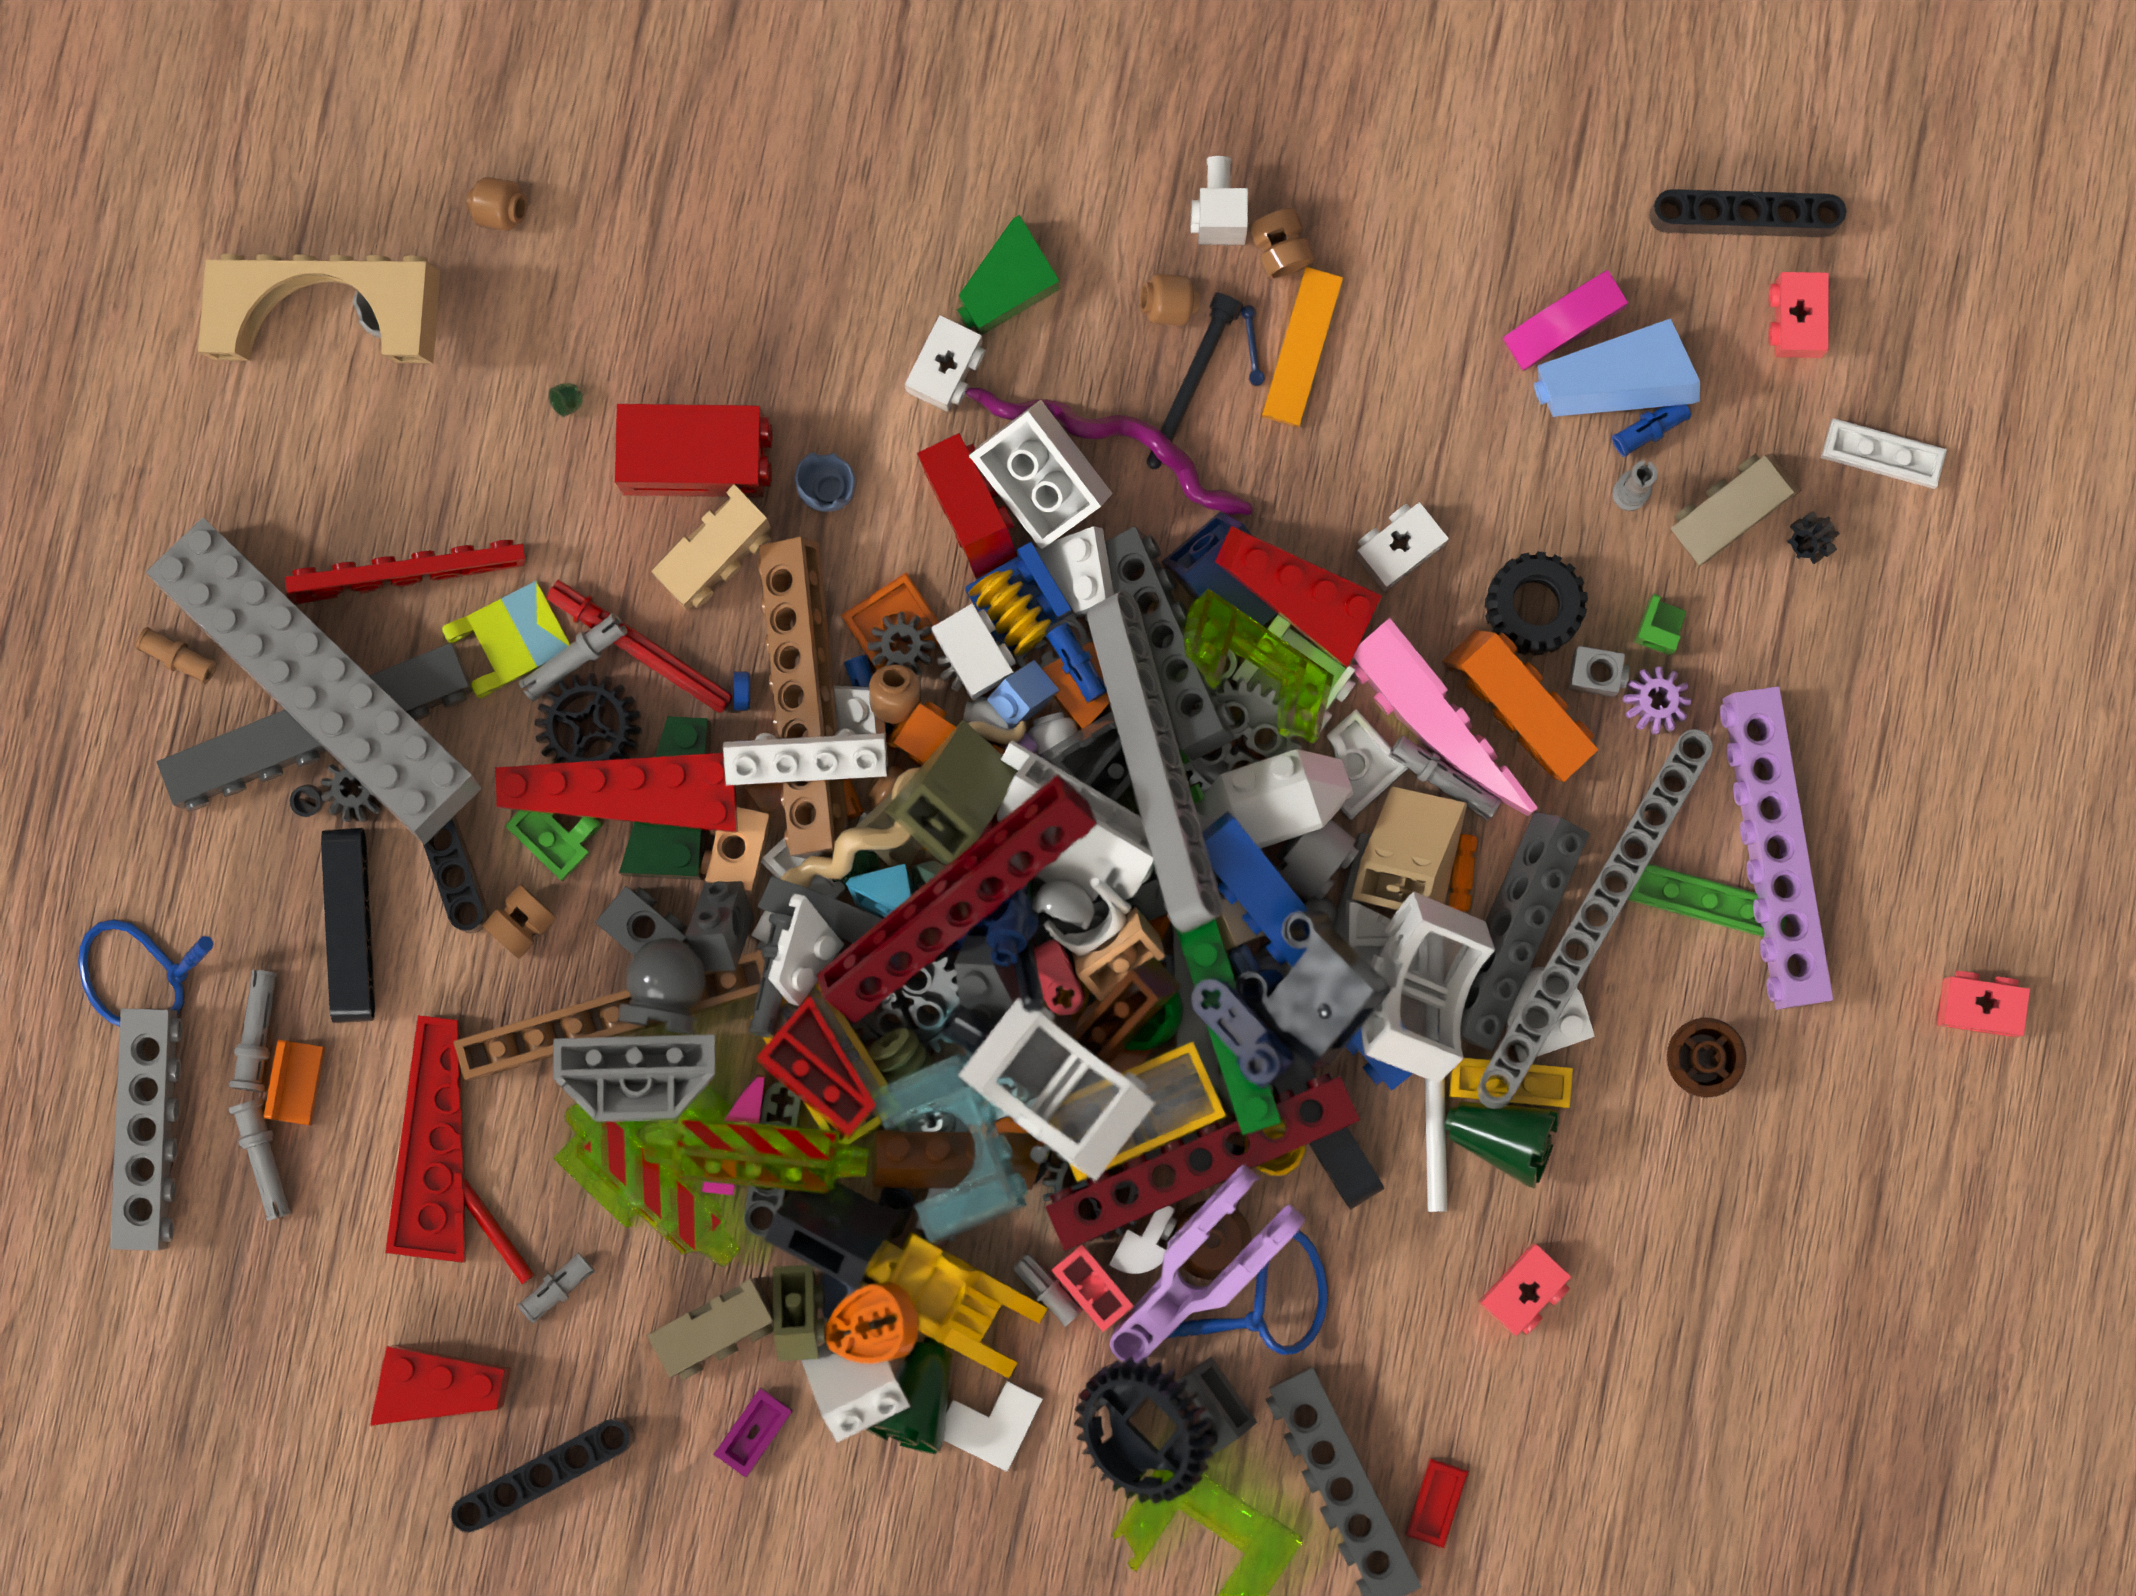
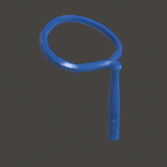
M114 919L97 923L85 933L79 948L78 958L82 987L95 1010L108 1022L119 1027L120 1017L114 1015L103 1005L97 997L90 980L88 969L89 948L93 939L98 934L110 929L127 931L148 949L168 971V981L175 990V1002L170 1010H177V1016L185 1003L182 982L188 977V971L198 965L214 947L212 938L202 936L185 954L181 963L174 964L146 933L132 923Z
M1300 1230L1292 1237L1308 1253L1315 1269L1318 1283L1319 1301L1317 1313L1311 1328L1300 1341L1287 1346L1275 1342L1262 1317L1265 1312L1269 1262L1257 1273L1254 1311L1249 1312L1245 1318L1183 1321L1168 1337L1207 1335L1248 1328L1252 1332L1258 1331L1267 1347L1281 1355L1296 1354L1304 1350L1320 1332L1328 1304V1284L1325 1268L1315 1245Z

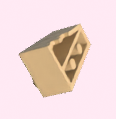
M735 484L726 492L731 498L715 513L709 510L701 518L704 523L689 537L684 536L651 571L657 580L687 611L693 605L699 608L705 604L714 594L711 590L714 585L721 579L725 582L730 580L742 568L740 561L750 552L756 555L760 552L759 545L767 544L771 541L768 535L773 530L768 519Z

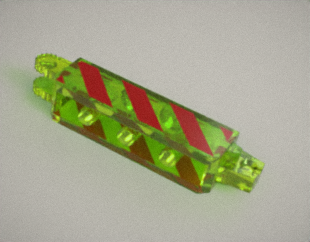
M577 1103L567 1108V1111L564 1112V1122H567V1126L570 1125V1129L581 1138L576 1145V1157L680 1254L700 1252L720 1267H725L737 1255L741 1248L723 1227L727 1221L720 1215L722 1213L721 1207L706 1195L703 1198L700 1197L691 1188L693 1182L684 1172L677 1168L673 1171L662 1161L664 1154L649 1141L643 1143L633 1134L635 1127L630 1121L595 1122ZM680 1171L685 1177H677V1172Z
M679 1117L678 1124H659L657 1122L649 1124L644 1129V1139H646V1142H649L644 1148V1159L649 1161V1163L673 1166V1174L680 1180L826 1193L834 1189L836 1178L866 1177L868 1169L869 1149L839 1142L840 1131Z

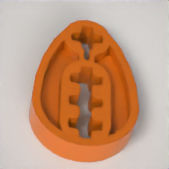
M892 1282L867 1285L854 1291L836 1307L825 1325V1341L832 1352L847 1360L858 1363L874 1364L899 1359L906 1356L916 1342L918 1319L914 1304L902 1287ZM897 1314L898 1321L895 1323L870 1329V1322ZM851 1330V1333L845 1335L844 1338L843 1331Z

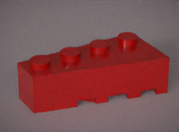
M1231 526L1215 560V563L1259 597L1278 615L1287 620L1306 638L1321 648L1329 657L1347 668L1349 667L1382 597L1380 594Z

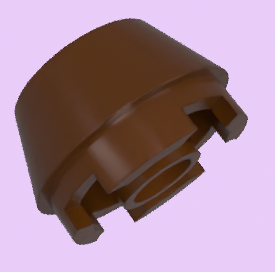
M1704 1017L1685 1023L1674 1033L1668 1045L1667 1065L1672 1078L1683 1090L1698 1097L1709 1098L1727 1093L1737 1085L1746 1068L1747 1054L1741 1036L1732 1026L1719 1019Z
M1206 1201L1195 1203L1179 1216L1173 1229L1172 1237ZM1237 1209L1231 1214L1227 1212L1211 1228L1209 1237L1181 1266L1197 1278L1214 1280L1252 1241L1250 1227L1242 1213Z

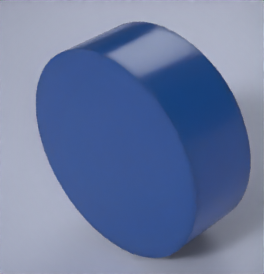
M734 671V711H748L750 709V673L748 671Z

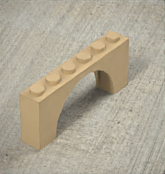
M222 254L220 255V260H205L198 352L213 360L251 361L252 348L259 328L269 312L283 298L311 284L335 282L354 287L370 304L379 325L383 356L396 363H434L440 270L429 264L427 258L414 255L404 256L403 261H390L389 257L380 255H369L366 257V261H353L354 258L345 255H331L329 261H317L316 257L310 255H294L293 260H280V257L275 255L259 254L256 260H244V257L240 255Z

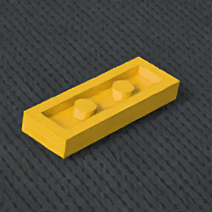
M1464 1058L1451 1070L1449 1097L1480 1100L1477 1088L1491 1060ZM1532 1064L1509 1103L1570 1108L1573 1068ZM1492 1079L1486 1083V1089L1491 1096L1502 1097L1507 1094V1087L1503 1081Z

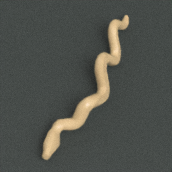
M984 721L968 723L984 739L1003 745H1009L1011 740L1018 743L1024 738L1026 723L1024 721H1020L1011 730ZM920 768L908 769L897 777L892 789V800ZM896 821L894 826L888 829L850 828L842 832L836 839L832 858L810 856L800 866L788 870L780 879L808 889L815 876L820 875L827 879H842L852 870L855 853L858 850L896 848L904 845L911 838V835Z

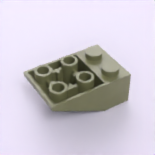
M962 720L884 811L941 863L949 865L980 837L1002 804L1018 770L1001 761L1002 755L966 721Z

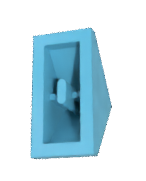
M906 864L854 876L846 882L855 905L882 919L915 893V887Z

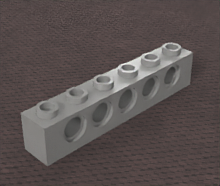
M121 1008L110 1249L159 1251L167 1249V1242H171L173 1239L174 1221L173 1218H168L169 1202L174 1201L176 1192L175 1179L170 1178L171 1162H175L177 1157V1139L172 1138V1122H177L179 1116V1100L173 1097L174 1082H179L181 1074V1062L179 1058H175L176 1042L181 1041L183 1032L182 1019L177 1018V1010ZM150 1038L155 1039L160 1047L158 1056L152 1061L147 1059L143 1053V1046ZM148 1078L153 1079L158 1086L157 1095L152 1100L146 1099L141 1091L143 1082ZM145 1118L151 1119L156 1125V1133L151 1140H146L140 1134V1124ZM143 1158H148L154 1165V1174L149 1180L143 1179L138 1173V1165ZM141 1198L149 1200L153 1207L152 1215L147 1220L141 1219L136 1212V1205Z

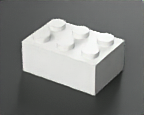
M1039 400L984 441L969 455L1041 550L1100 508L1113 494L1042 400Z

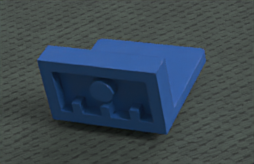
M1031 542L1017 549V557L972 582L965 588L968 594L970 589L986 576L996 571L1003 572L1012 569L1014 573L1008 580V583L1010 585L1019 581L1023 583L1017 595L1019 597L1027 594L1033 596L1026 606L1028 610L1038 606L1042 608V611L1036 618L1037 622L1050 619L1051 624L1049 626L1072 614L1069 604ZM980 595L969 596L977 611L983 610L979 609L976 604ZM999 620L992 621L994 626H996ZM996 630L991 632L996 642H999L1000 645L1005 643L1004 639L1008 632L998 634ZM1017 645L1007 646L1010 652L1017 647Z

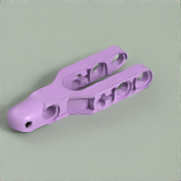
M1245 1164L1239 1167L1168 1241L1167 1250L1164 1253L1162 1277L1144 1294L1132 1311L1113 1331L1110 1339L1112 1353L1121 1361L1132 1357L1135 1363H1137L1142 1358H1147L1190 1313L1225 1307L1297 1233L1306 1218L1291 1204L1287 1205L1208 1286H1194L1187 1283L1181 1277L1178 1268L1209 1237L1211 1228L1227 1212L1231 1214L1236 1209L1238 1200L1247 1192L1254 1181L1260 1180V1177Z

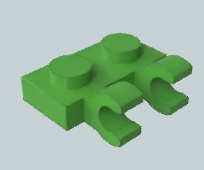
M519 810L505 827L561 881H564L591 853L583 844L603 826L596 818L583 817L569 832L555 818L557 814Z

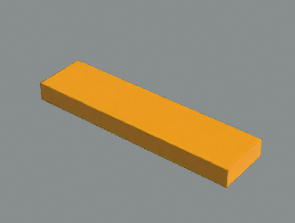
M1305 267L1262 413L1263 418L1300 427L1343 277Z

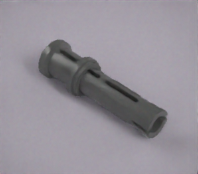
M770 914L769 922L772 924L767 946H764L761 952L762 958L765 960L764 970L759 985L753 1019L749 1028V1033L756 1036L773 1038L775 1035L776 1021L783 996L768 978L773 960L778 954V943L782 929L789 931L793 916L783 914Z

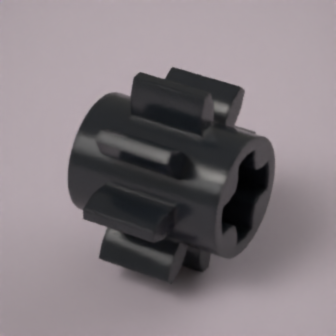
M1812 511L1804 516L1803 519L1799 518L1790 525V528L1795 533L1787 542L1791 544L1798 559L1801 557L1810 558L1811 562L1816 564L1824 556L1828 557L1837 550L1832 542L1840 534L1830 522L1831 518L1829 516L1817 518L1815 512Z

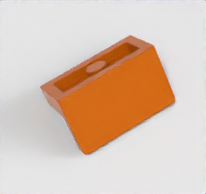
M278 1039L264 1118L312 1125L326 1047Z

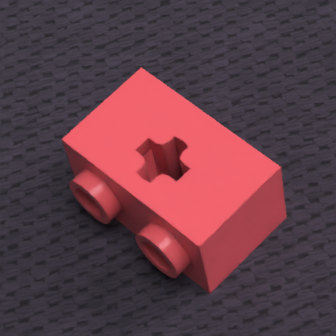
M1781 272L1775 280V284L1771 283L1769 287V307H1775V322H1770L1769 345L1775 346V357L1822 358L1828 351L1829 273ZM1794 308H1799V314L1805 316L1801 323L1797 322L1796 315H1790Z
M1956 971L1955 977L1943 978L1937 1026L2014 1038L2024 1036L2030 988L2018 987L2019 980L1995 977L1994 983L1979 981L1980 974L1967 971ZM1985 995V1000L1992 1002V1006L1990 1009L1983 1011L1982 1006L1976 1005V998L1984 997Z
M1532 1243L1478 1302L1513 1335L1517 1336L1521 1331L1528 1335L1542 1320L1543 1317L1538 1314L1548 1302L1554 1306L1569 1291L1570 1288L1566 1285V1282L1571 1276L1537 1244ZM1534 1283L1536 1285L1533 1289V1293L1536 1296L1535 1300L1525 1299L1521 1302L1518 1299L1522 1295V1291L1519 1289L1520 1284L1531 1285Z
M1083 1244L1051 1270L1102 1332L1107 1330L1134 1307Z

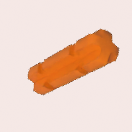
M1460 834L1457 856L1454 859L1450 888H1453V893L1449 894L1448 906L1462 912L1469 911L1472 895H1469V890L1473 886L1475 867L1473 853L1476 852L1477 837L1470 834Z

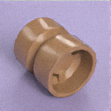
M1286 208L1270 213L1249 225L1248 228L1255 247L1264 251L1260 260L1268 279L1290 275L1304 269L1315 261L1308 240L1300 238L1303 227L1295 208ZM1287 236V240L1274 244V241Z
M521 884L505 899L507 907L505 909H496L482 924L498 942L518 959L534 944L533 935L535 933L543 934L557 919L541 901ZM521 912L529 917L524 926L515 919Z

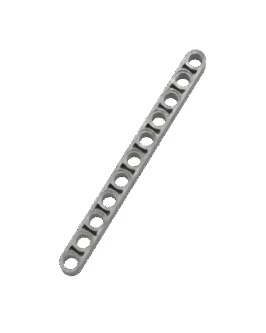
M1698 729L1688 730L1679 737L1497 1049L1477 1088L1478 1097L1486 1107L1500 1109L1505 1107L1513 1098L1696 783L1713 750L1712 741L1704 731ZM1686 744L1697 745L1702 751V757L1698 759L1689 758L1685 755L1683 746ZM1667 777L1678 778L1683 784V790L1679 792L1669 791L1665 787L1663 780ZM1648 810L1658 811L1662 814L1664 823L1658 826L1649 824L1644 818V812ZM1629 843L1639 844L1643 848L1645 856L1640 859L1630 858L1626 854L1624 846ZM1612 876L1620 878L1625 884V890L1620 893L1611 892L1605 885V879ZM1590 910L1600 911L1604 915L1606 923L1600 927L1592 926L1587 922L1585 913ZM1575 943L1581 945L1586 951V958L1578 961L1571 959L1566 954L1565 947ZM1551 977L1562 979L1566 984L1567 991L1559 995L1551 993L1546 987V980ZM1531 1011L1541 1012L1547 1019V1025L1541 1029L1532 1028L1526 1021V1014ZM1511 1045H1519L1525 1049L1527 1059L1522 1063L1512 1062L1506 1055V1049ZM1492 1079L1503 1081L1507 1087V1094L1502 1097L1491 1096L1486 1089V1083Z

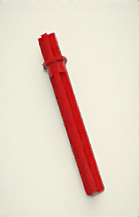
M559 579L548 591L546 599L573 616V622L576 624L581 621L592 629L610 615L609 612L593 602L594 597L589 595L586 598ZM623 622L618 625L619 627L625 626L627 634L613 642L615 645L716 712L722 713L728 707L732 700L730 692Z

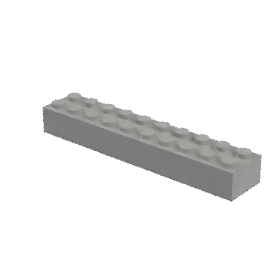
M203 517L146 571L155 584L424 845L482 789L474 777Z

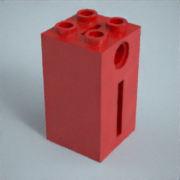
M617 404L615 483L624 496L730 497L726 492L735 484L746 497H764V487H771L772 465L769 463L768 456H765V448H772V424H770L769 417H764L761 407L756 405Z

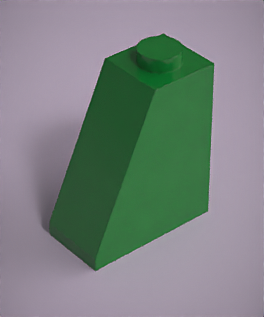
M1020 215L1011 220L959 294V302L962 306L957 309L959 317L967 329L974 327L980 335L985 334L1060 289L1058 277Z

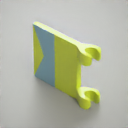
M537 581L463 618L452 621L442 628L447 642L452 644L474 632L491 663L494 672L481 676L471 683L473 691L478 698H484L502 686L536 670L570 645Z

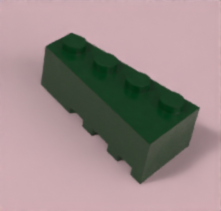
M667 716L655 757L710 754L711 722L707 718ZM634 822L619 873L625 877L703 880L701 865L704 857L705 830Z

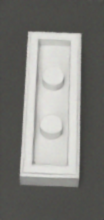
M1833 418L1830 421L1821 458L1935 489L1938 486L1947 449Z

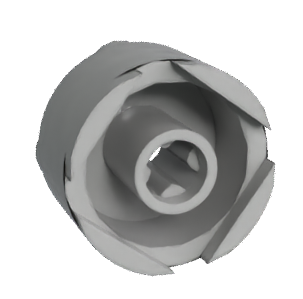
M1330 820L1321 829L1288 839L1276 855L1282 862L1278 867H1274L1291 889L1302 899L1307 901L1315 897L1320 901L1334 884L1330 877L1338 867L1346 869L1357 856L1359 850L1353 846L1355 838L1334 821Z

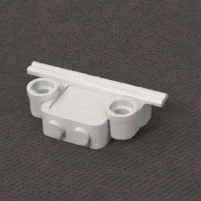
M1011 740L1001 761L1017 769L1018 772L1013 778L998 810V823L1057 774L1088 800L1097 825L1090 830L1087 836L1076 841L1054 863L1047 865L1035 877L1047 883L1053 880L1071 881L1081 886L1089 894L1092 902L1099 894L1090 882L1094 877L1101 879L1123 899L1133 897L1141 885L1148 880L1154 869V861L1142 818Z

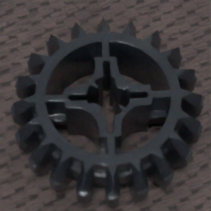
M589 673L587 685H583L581 677L576 674L573 675L574 687L571 689L564 680L558 682L559 688L563 691L559 697L551 690L546 693V696L554 703L551 707L539 704L538 710L547 714L548 717L547 719H536L535 726L545 728L547 732L536 735V741L538 743L550 742L541 753L544 757H550L557 753L551 764L615 760L618 756L621 759H631L623 751L624 748L627 746L631 749H638L639 744L629 739V735L642 734V728L637 725H630V722L641 718V713L638 710L627 712V709L632 707L636 701L632 696L620 700L626 690L621 684L617 685L610 692L612 686V679L605 676L600 686H597V676L594 673ZM594 696L593 701H589L587 707L581 712L574 713L564 710L571 702L578 698ZM606 700L610 701L618 712L620 720L619 732L603 724V714L605 712L603 707ZM592 717L593 723L605 734L598 731L592 734L589 731V736H584V731L580 726L571 720L581 723L584 719L588 722V718ZM558 721L574 730L572 742L574 747L571 754L566 752L560 743ZM601 740L614 743L606 752L598 756L582 758L584 752H588L590 746L596 741Z

